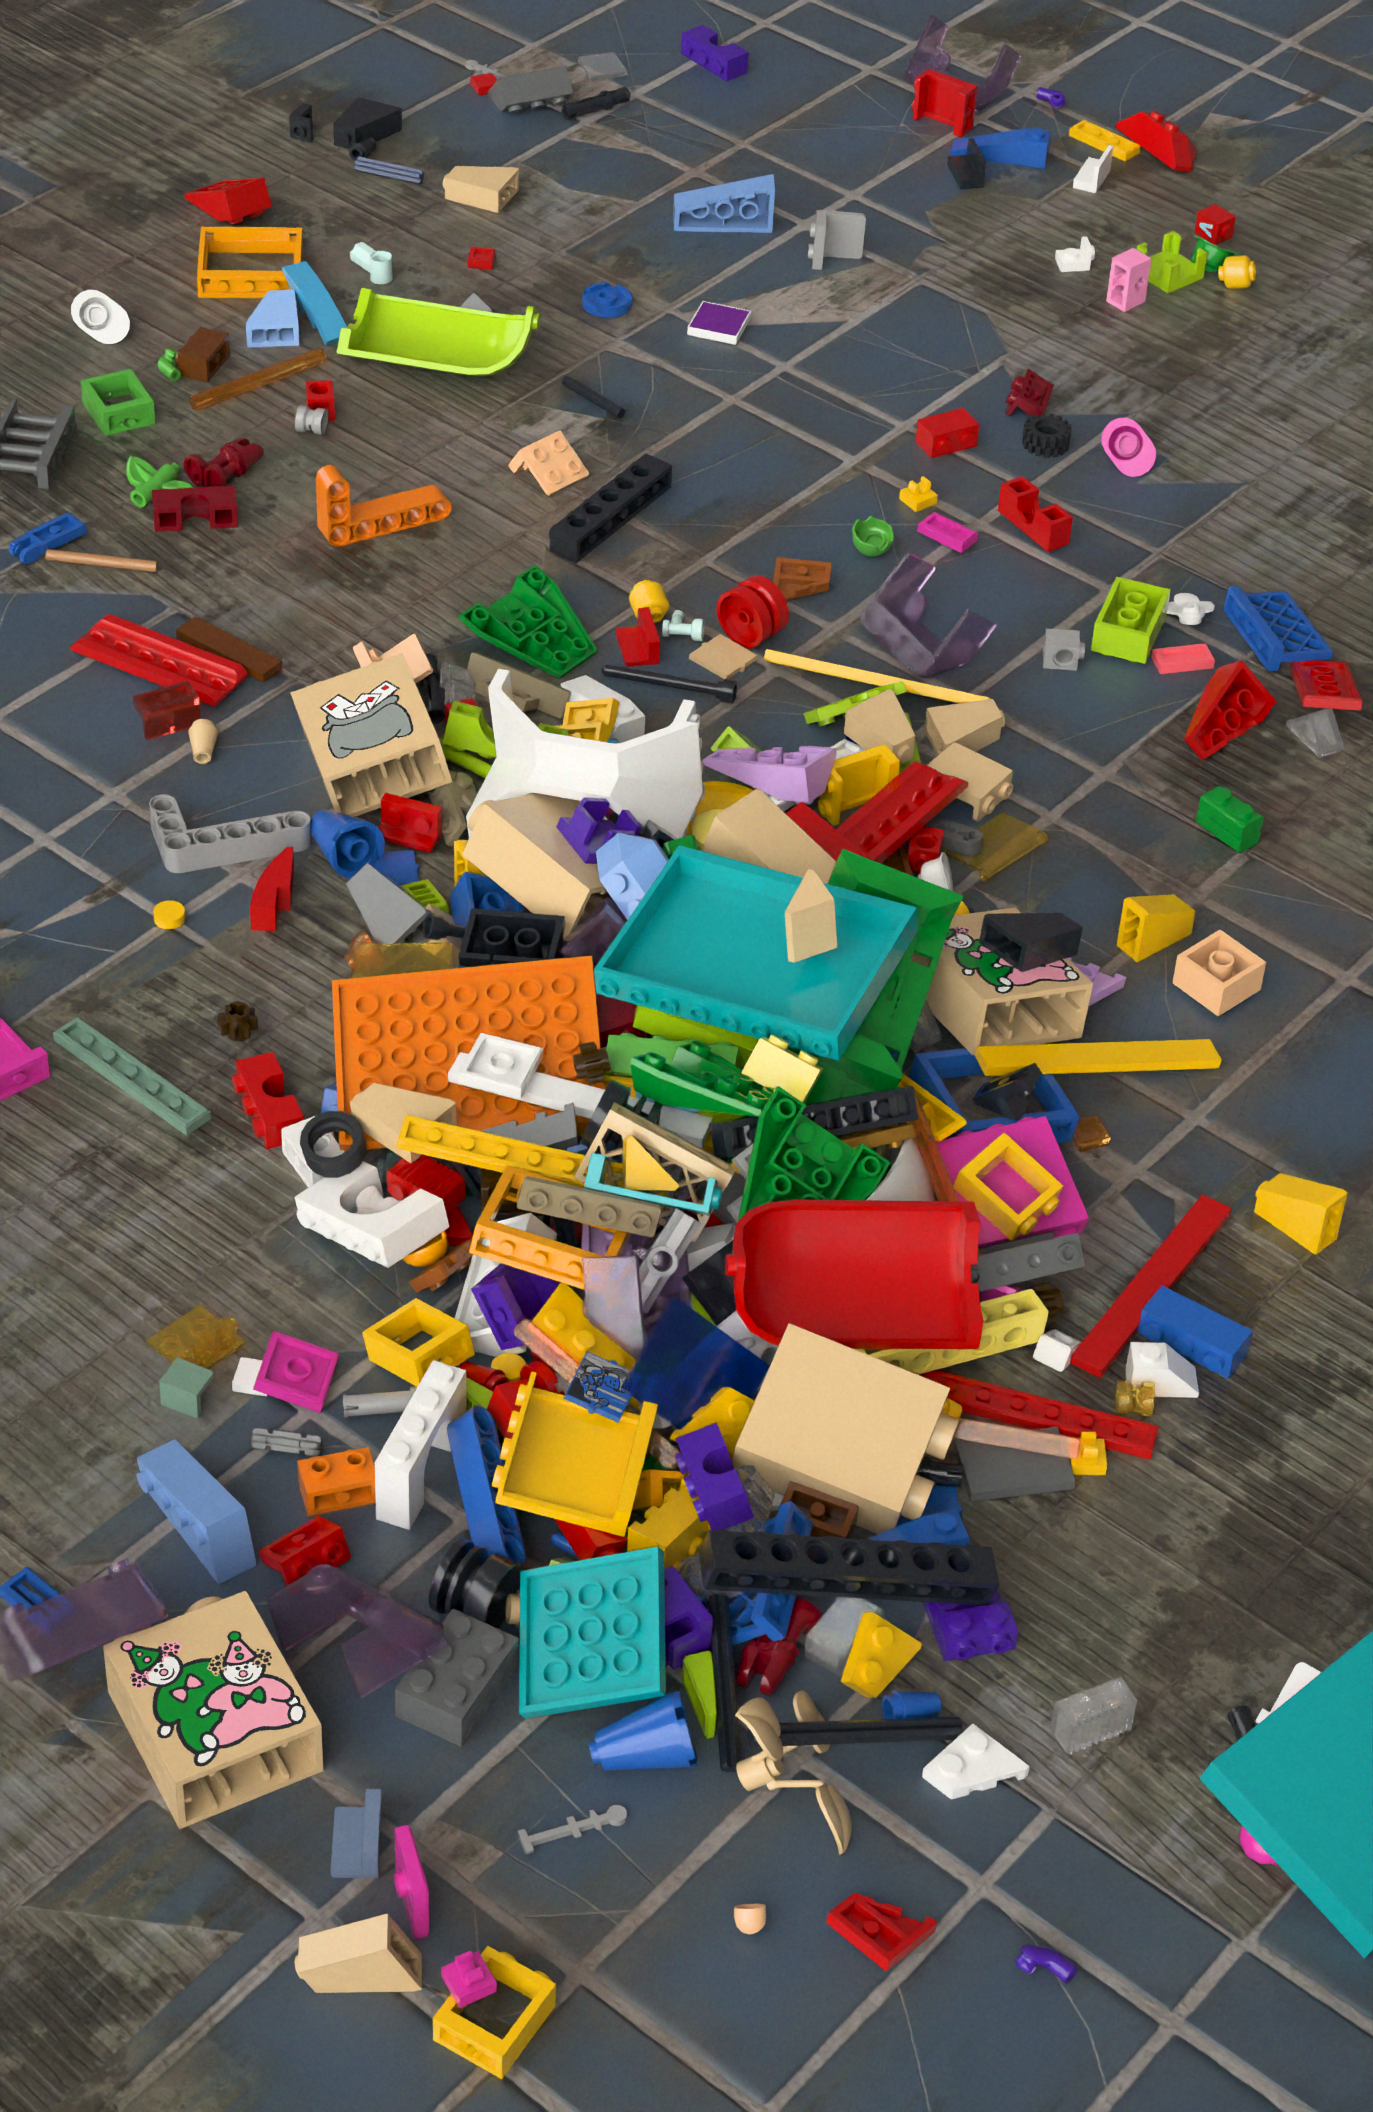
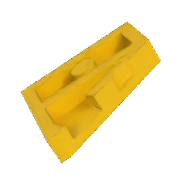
M722 1387L711 1397L710 1402L706 1406L700 1407L692 1415L693 1419L681 1430H675L671 1434L670 1439L677 1442L676 1438L717 1423L732 1461L736 1444L755 1401L730 1387Z
M863 1612L840 1682L866 1698H877L921 1649L922 1643L874 1612Z

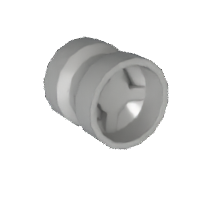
M299 405L295 417L296 431L305 433L312 430L314 434L323 436L328 424V410L324 408L313 410L309 406Z

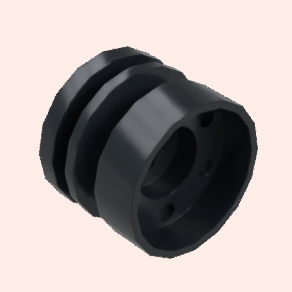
M611 1079L590 1119L580 1144L590 1148L614 1102L658 1126L663 1105L655 1101L650 1113L647 1114L642 1109L648 1097L642 1095L633 1107L628 1104L631 1088ZM608 1128L603 1137L605 1146L611 1141L615 1143L614 1150L623 1148L622 1136ZM598 1146V1148H597L596 1151L600 1153L601 1150H600V1147ZM620 1154L612 1156V1159L617 1161Z
M460 1538L451 1545L436 1570L429 1592V1607L432 1611L446 1614V1616H448L452 1609H455L499 1629L506 1620L505 1609L508 1594H516L520 1589V1571H523L521 1563L497 1553L489 1557L486 1547L475 1546L472 1541Z

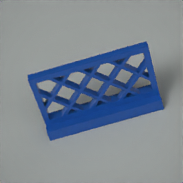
M1239 586L1228 587L1223 611L1267 671H1278L1280 662L1327 660L1332 658L1333 651L1287 591L1245 594ZM1266 608L1269 609V610L1275 611V612H1277L1278 614H1276V613H1274V612H1271V611H1268V610H1266ZM1284 615H1285V616H1288V617H1291V618H1293V619H1296V621H1295V620H1292V619H1290V618L1284 617ZM1277 624L1286 626V627H1288V628H1290V629H1287V628H1285V627L1279 626V625H1277ZM1295 631L1302 632V633H1304V634H1307L1308 636L1303 635V634L1298 633V632H1295ZM1289 639L1294 640V641L1299 642V643H1302V644L1300 645V644H1298V643L1292 642V641H1290ZM1284 648L1291 650V652H1285Z
M792 1501L779 1505L777 1517L736 1532L752 1533L760 1531L766 1534L810 1536L813 1522ZM716 1590L715 1593L727 1594L729 1601L738 1594L729 1605L732 1646L765 1634L773 1642L786 1638L796 1595L757 1593L755 1599L751 1601L750 1599L756 1594L755 1592ZM748 1603L749 1605L733 1620L734 1616ZM750 1620L754 1622V1624L746 1626Z

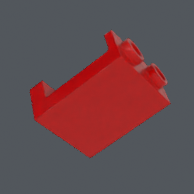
M929 68L917 76L914 82L915 98L912 103L913 120L918 121L922 117H928L953 126V135L960 138L973 129L977 85Z

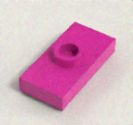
M933 512L918 523L917 532L960 553H963L978 541L977 532L936 512Z

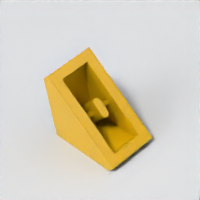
M627 1135L623 1139L622 1188L630 1190L675 1191L679 1187L676 1181L632 1135Z

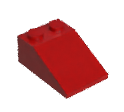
M264 177L223 180L184 194L186 200L217 221H229L230 225L243 222V217L247 215L250 218L264 214V209L272 207Z

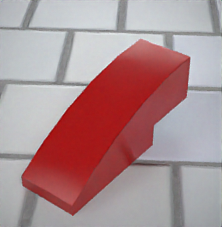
M286 847L278 854L259 878L250 904L251 930L276 931L278 910L291 911L294 880V847Z

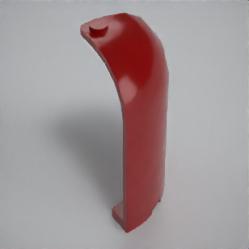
M787 1200L769 1202L749 1210L735 1224L732 1254L726 1255L725 1273L726 1276H733L737 1314L750 1332L770 1344H780L790 1323L852 1349H979L984 1320L979 1300L978 1284H972L971 1265H978L980 1219L975 1202Z

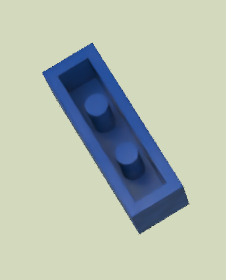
M1164 1286L1158 1289L1142 1309L1138 1333L1156 1343H1166L1181 1356L1229 1379L1247 1356L1253 1330Z

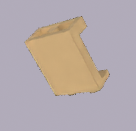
M953 742L927 765L942 774L955 776L968 782V787L956 798L974 807L973 819L976 821H980L986 814H991L995 807L1003 799H1008L1013 791V770L956 742Z

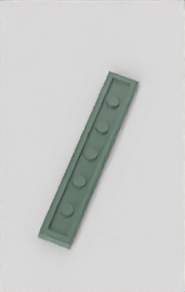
M79 1017L53 1032L56 1043L184 1135H189L211 1120L210 1110Z

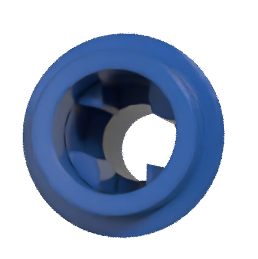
M893 1690L890 1695H886L882 1699L884 1719L928 1718L939 1715L941 1712V1701L936 1692Z

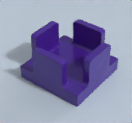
M584 797L579 806L576 807L573 816L560 817L556 827L584 863L597 864L596 851L617 833L633 836L639 835L642 828L641 824L629 810H622L614 825L611 820H603L610 805L607 799Z
M672 1565L664 1569L665 1667L670 1665L674 1670L683 1666L684 1656L711 1651L713 1617Z

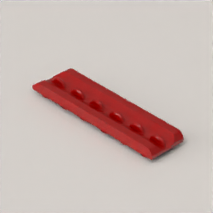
M111 614L105 615L88 633L81 636L70 646L71 651L163 687L179 688L187 696L215 707L248 676L246 669L239 663Z
M914 761L838 826L836 830L870 859L882 863L968 787V782L955 776L942 774L936 769Z

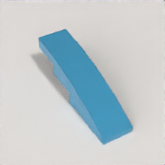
M306 261L282 267V272L290 289L295 291V299L301 313L306 312L313 329H318L325 346L338 343L341 328H346L347 326L319 277Z

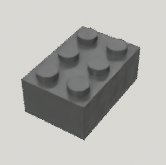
M452 1609L396 1686L395 1717L462 1747L518 1667L519 1638Z

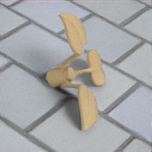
M801 1690L794 1695L793 1706L799 1722L825 1721L806 1691ZM757 1697L747 1701L737 1711L735 1716L748 1726L763 1751L737 1763L736 1769L741 1784L747 1791H752L766 1784L770 1791L776 1788L790 1787L816 1788L818 1803L833 1833L839 1855L845 1853L852 1834V1820L841 1794L833 1784L826 1786L823 1780H778L779 1775L784 1771L781 1758L784 1754L798 1746H782V1741L779 1738L781 1734L779 1721L772 1707L764 1698ZM830 1744L813 1745V1747L820 1754L826 1752Z

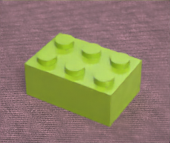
M1116 576L1094 624L1091 651L1135 663L1146 664L1166 619L1171 589Z

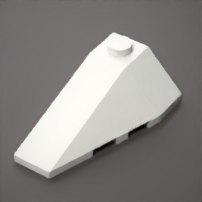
M587 675L561 683L562 688L571 691L569 702L614 698L620 702L617 718L608 740L617 739L623 743L644 735L645 715L630 699Z

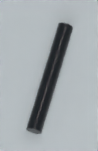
M564 377L562 385L619 419L624 416L625 410L571 377Z

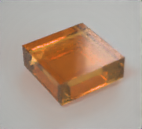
M1092 1116L1079 1119L1072 1141L1078 1151L1083 1152L1109 1146L1111 1137L1099 1117Z

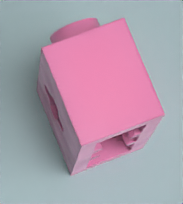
M1134 248L1113 257L1106 301L1124 312L1144 303L1152 258Z

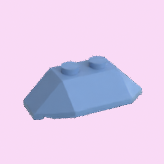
M617 833L596 851L599 880L628 920L669 859L656 840L625 833Z

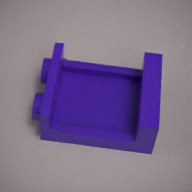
M500 1263L471 1288L501 1350L527 1345L534 1339V1336L526 1331V1329L561 1282Z

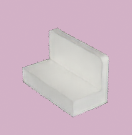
M1108 145L1100 159L1088 157L1074 178L1073 188L1092 193L1098 191L1110 172L1113 146Z

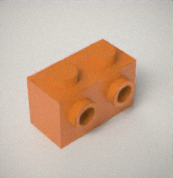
M369 1447L349 1449L344 1452L314 1456L297 1461L298 1484L308 1517L376 1503L375 1466Z

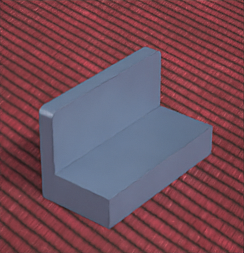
M366 1789L365 1807L335 1808L331 1855L332 1877L378 1878L382 1821L381 1789Z

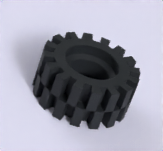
M1040 413V417L1037 414L1032 415V418H1027V421L1024 423L1022 438L1024 449H1028L1030 454L1036 452L1035 456L1038 457L1043 454L1044 458H1049V455H1052L1053 458L1058 457V454L1064 455L1070 446L1071 424H1068L1069 421L1066 419L1062 421V417L1059 415L1057 418L1054 417V414L1045 416V413Z

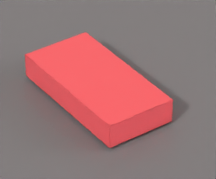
M1205 643L1152 649L1151 658L1160 674L1214 668L1215 659Z

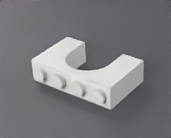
M364 1161L350 1174L338 1178H323L295 1196L298 1209L297 1218L305 1228H310L327 1239H331L347 1249L353 1250L387 1268L449 1228L443 1199L423 1189H419L385 1211L374 1214H355L357 1212L356 1198L366 1187L375 1185L381 1195L384 1196L377 1167Z
M434 1360L430 1364L375 1461L376 1520L408 1530L411 1529L424 1505V1471L430 1448L434 1446L451 1452L447 1425L466 1413V1370Z

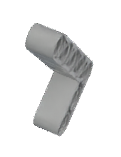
M160 794L151 798L149 802L151 830L164 866L172 873H185L277 856L286 847H294V852L306 850L311 845L310 816L303 811H289L187 830L174 797Z

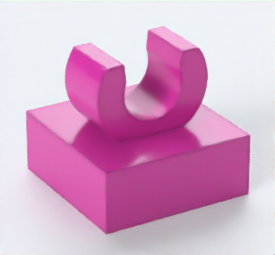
M471 1950L456 1956L454 1962L441 1967V1977L459 2008L497 1992V1982L478 1951L472 1953Z

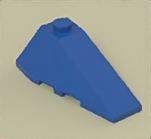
M1024 128L955 139L950 156L966 155L968 139L973 138L985 161L1045 169L1051 145V131H1045L1042 128Z
M464 872L450 894L452 918L455 925L467 926L471 908L521 913L524 910V906L490 877Z

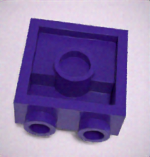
M998 1589L988 1605L923 1602L944 1661L966 1660L972 1656L989 1653L1000 1654L1016 1647L1018 1628L1008 1602H1002Z

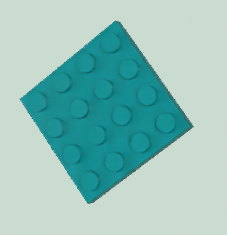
M659 1547L520 1571L519 1714L527 1719L666 1696L664 1552Z

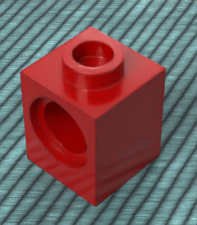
M332 380L306 381V406L313 410L317 408L327 409L328 421H335Z
M923 826L911 837L908 861L912 872L921 873V867L925 862L940 857L944 836L943 829Z

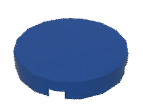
M607 282L596 283L584 290L582 306L591 315L606 318L618 317L626 314L631 309L632 294L627 288L619 284L613 287Z

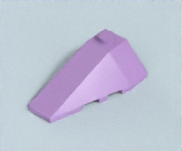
M800 746L799 752L783 753V747H773L772 750H765L756 754L754 748L718 749L704 758L703 763L711 769L754 788H759L761 791L779 799L795 801L797 805L800 802L807 805L811 804L815 798L825 792L837 753L836 748Z

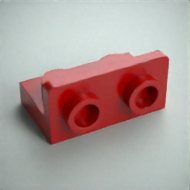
M385 792L381 798V824L378 828L382 831L386 842L430 853L442 836V807Z
M319 1515L259 1550L262 1562L282 1574L286 1589L291 1593L298 1591L351 1558L342 1527Z

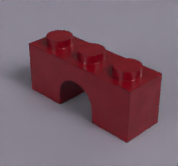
M235 485L152 490L155 532L182 531V523L191 517L207 519L210 523V529L238 527Z

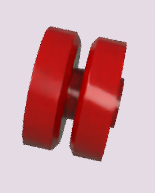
M753 575L745 579L737 586L721 594L717 601L716 613L723 631L732 641L744 648L751 649L766 641L768 637L783 630L789 620V609L784 595L771 580L764 576Z

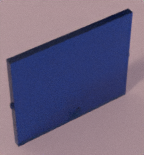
M671 1296L649 1337L644 1341L642 1350L620 1388L642 1404L644 1401L658 1404L656 1414L681 1430L693 1419L692 1415L700 1407L706 1406L710 1402L711 1397L722 1387H730L752 1399L770 1365L677 1297Z

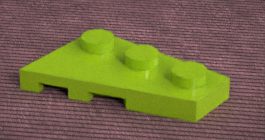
M900 681L876 687L805 712L806 723L818 722L819 727L836 721L834 716L842 714L843 718H845L846 710L888 689L894 691L895 695L905 693L904 682Z

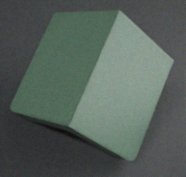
M177 1357L159 1380L161 1405L198 1418L202 1413L200 1395L212 1381L213 1371Z

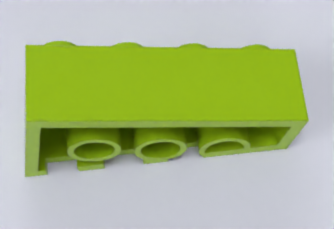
M636 1005L633 1027L654 1036L666 1037L672 1041L684 1042L685 1039H696L705 1044H716L717 1042L731 1043L739 1047L743 1058L742 1069H744L759 1041L755 1037Z

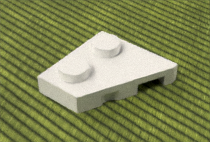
M971 1724L923 1768L922 1777L952 1800L969 1795L974 1790L983 1791L994 1788L999 1780L1016 1776L1017 1780L1024 1779L1028 1776L1030 1766L975 1724Z

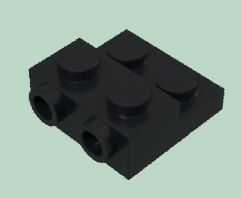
M733 1240L682 1277V1280L717 1326L736 1311L733 1276H726L725 1258L727 1254H732Z

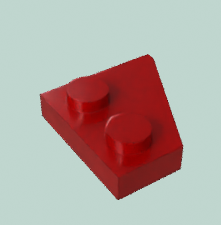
M855 1892L831 1910L826 1921L830 1927L886 1972L934 1934L938 1922L927 1916L924 1923L902 1916L903 1908L888 1903L881 1904L873 1898Z

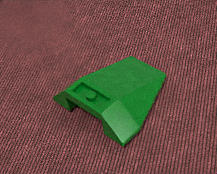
M537 565L532 566L517 576L511 592L487 608L478 602L459 616V619L478 637L557 679H561L594 656L598 651L557 584Z
M692 1041V1043L678 1046L671 1065L666 1063L664 1056L654 1052H647V1054L632 1057L630 1062L634 1091L662 1105L759 1117L774 1088L764 1087L755 1082L750 1076L742 1074L743 1070L723 1057L711 1052L709 1045L699 1041Z
M777 1086L759 1115L738 1221L747 1211L769 1202L787 1200H864L875 1191L891 1162L863 1143L854 1148L850 1147L803 1115L802 1112L806 1104Z

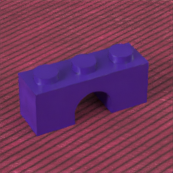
M704 25L682 32V55L725 81L748 73V51L734 43L726 46H717L718 33Z
M717 1423L676 1438L681 1452L674 1456L681 1474H690V1476L683 1479L691 1499L699 1497L698 1500L693 1501L700 1522L708 1520L711 1530L727 1529L754 1518L737 1471L734 1469Z

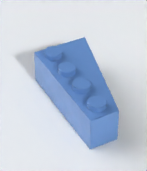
M774 174L674 194V231L772 233L775 199Z
M174 1439L137 1457L140 1470L137 1473V1480L141 1489L145 1493L150 1494L218 1585L257 1566L245 1508L178 1441Z

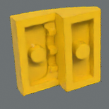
M614 698L566 702L563 725L555 727L569 730L567 736L607 742L617 718L620 702Z

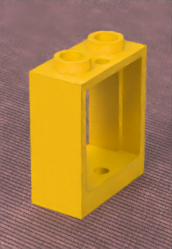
M1004 1132L959 1171L953 1188L967 1201L975 1202L976 1209L1007 1238L1013 1241L1020 1233L1024 1236L1030 1233L1038 1223L1037 1218L1043 1213L1048 1216L1057 1208L1061 1202L1058 1196L1063 1185ZM1003 1160L1041 1194L1019 1215L981 1181Z
M417 1298L362 1332L369 1360L416 1387L420 1384L433 1360L438 1362L439 1358H441V1363L456 1367L475 1355L468 1325ZM420 1331H424L434 1337L413 1351L400 1345Z
M487 1946L481 1953V1957L493 1977L529 1997L532 2001L502 2040L460 2016V2013L466 2006L459 2008L452 1994H450L433 2017V2040L498 2078L503 2079L555 2008L556 1983L552 1982L545 1973L532 1971L518 1963L509 1953L498 1952Z

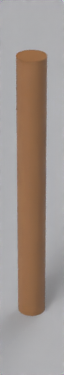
M53 549L46 550V560L149 572L158 571V561Z

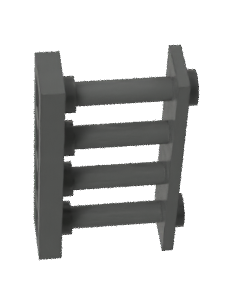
M11 398L7 409L2 411L0 421V470L33 473L37 477L38 488L49 489L76 430L74 405L64 404L60 414L51 417L18 413L17 399ZM17 424L51 427L53 429L44 432L17 429L16 426ZM10 439L44 442L46 444L41 447L9 444ZM3 454L35 457L39 458V460L25 462L1 458Z
M1045 1232L978 1248V1265H971L972 1284H978L979 1292L1085 1267L1079 1233L1054 1238L1053 1232Z

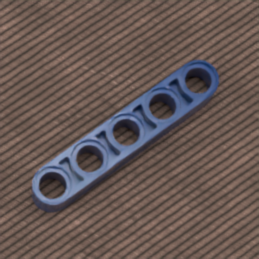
M476 1405L447 1425V1435L471 1540L475 1546L486 1547L489 1557L497 1553L522 1565L526 1560V1552L515 1508L495 1503L498 1488L492 1487L497 1465H505L504 1460L499 1459L501 1447L495 1422L487 1409Z

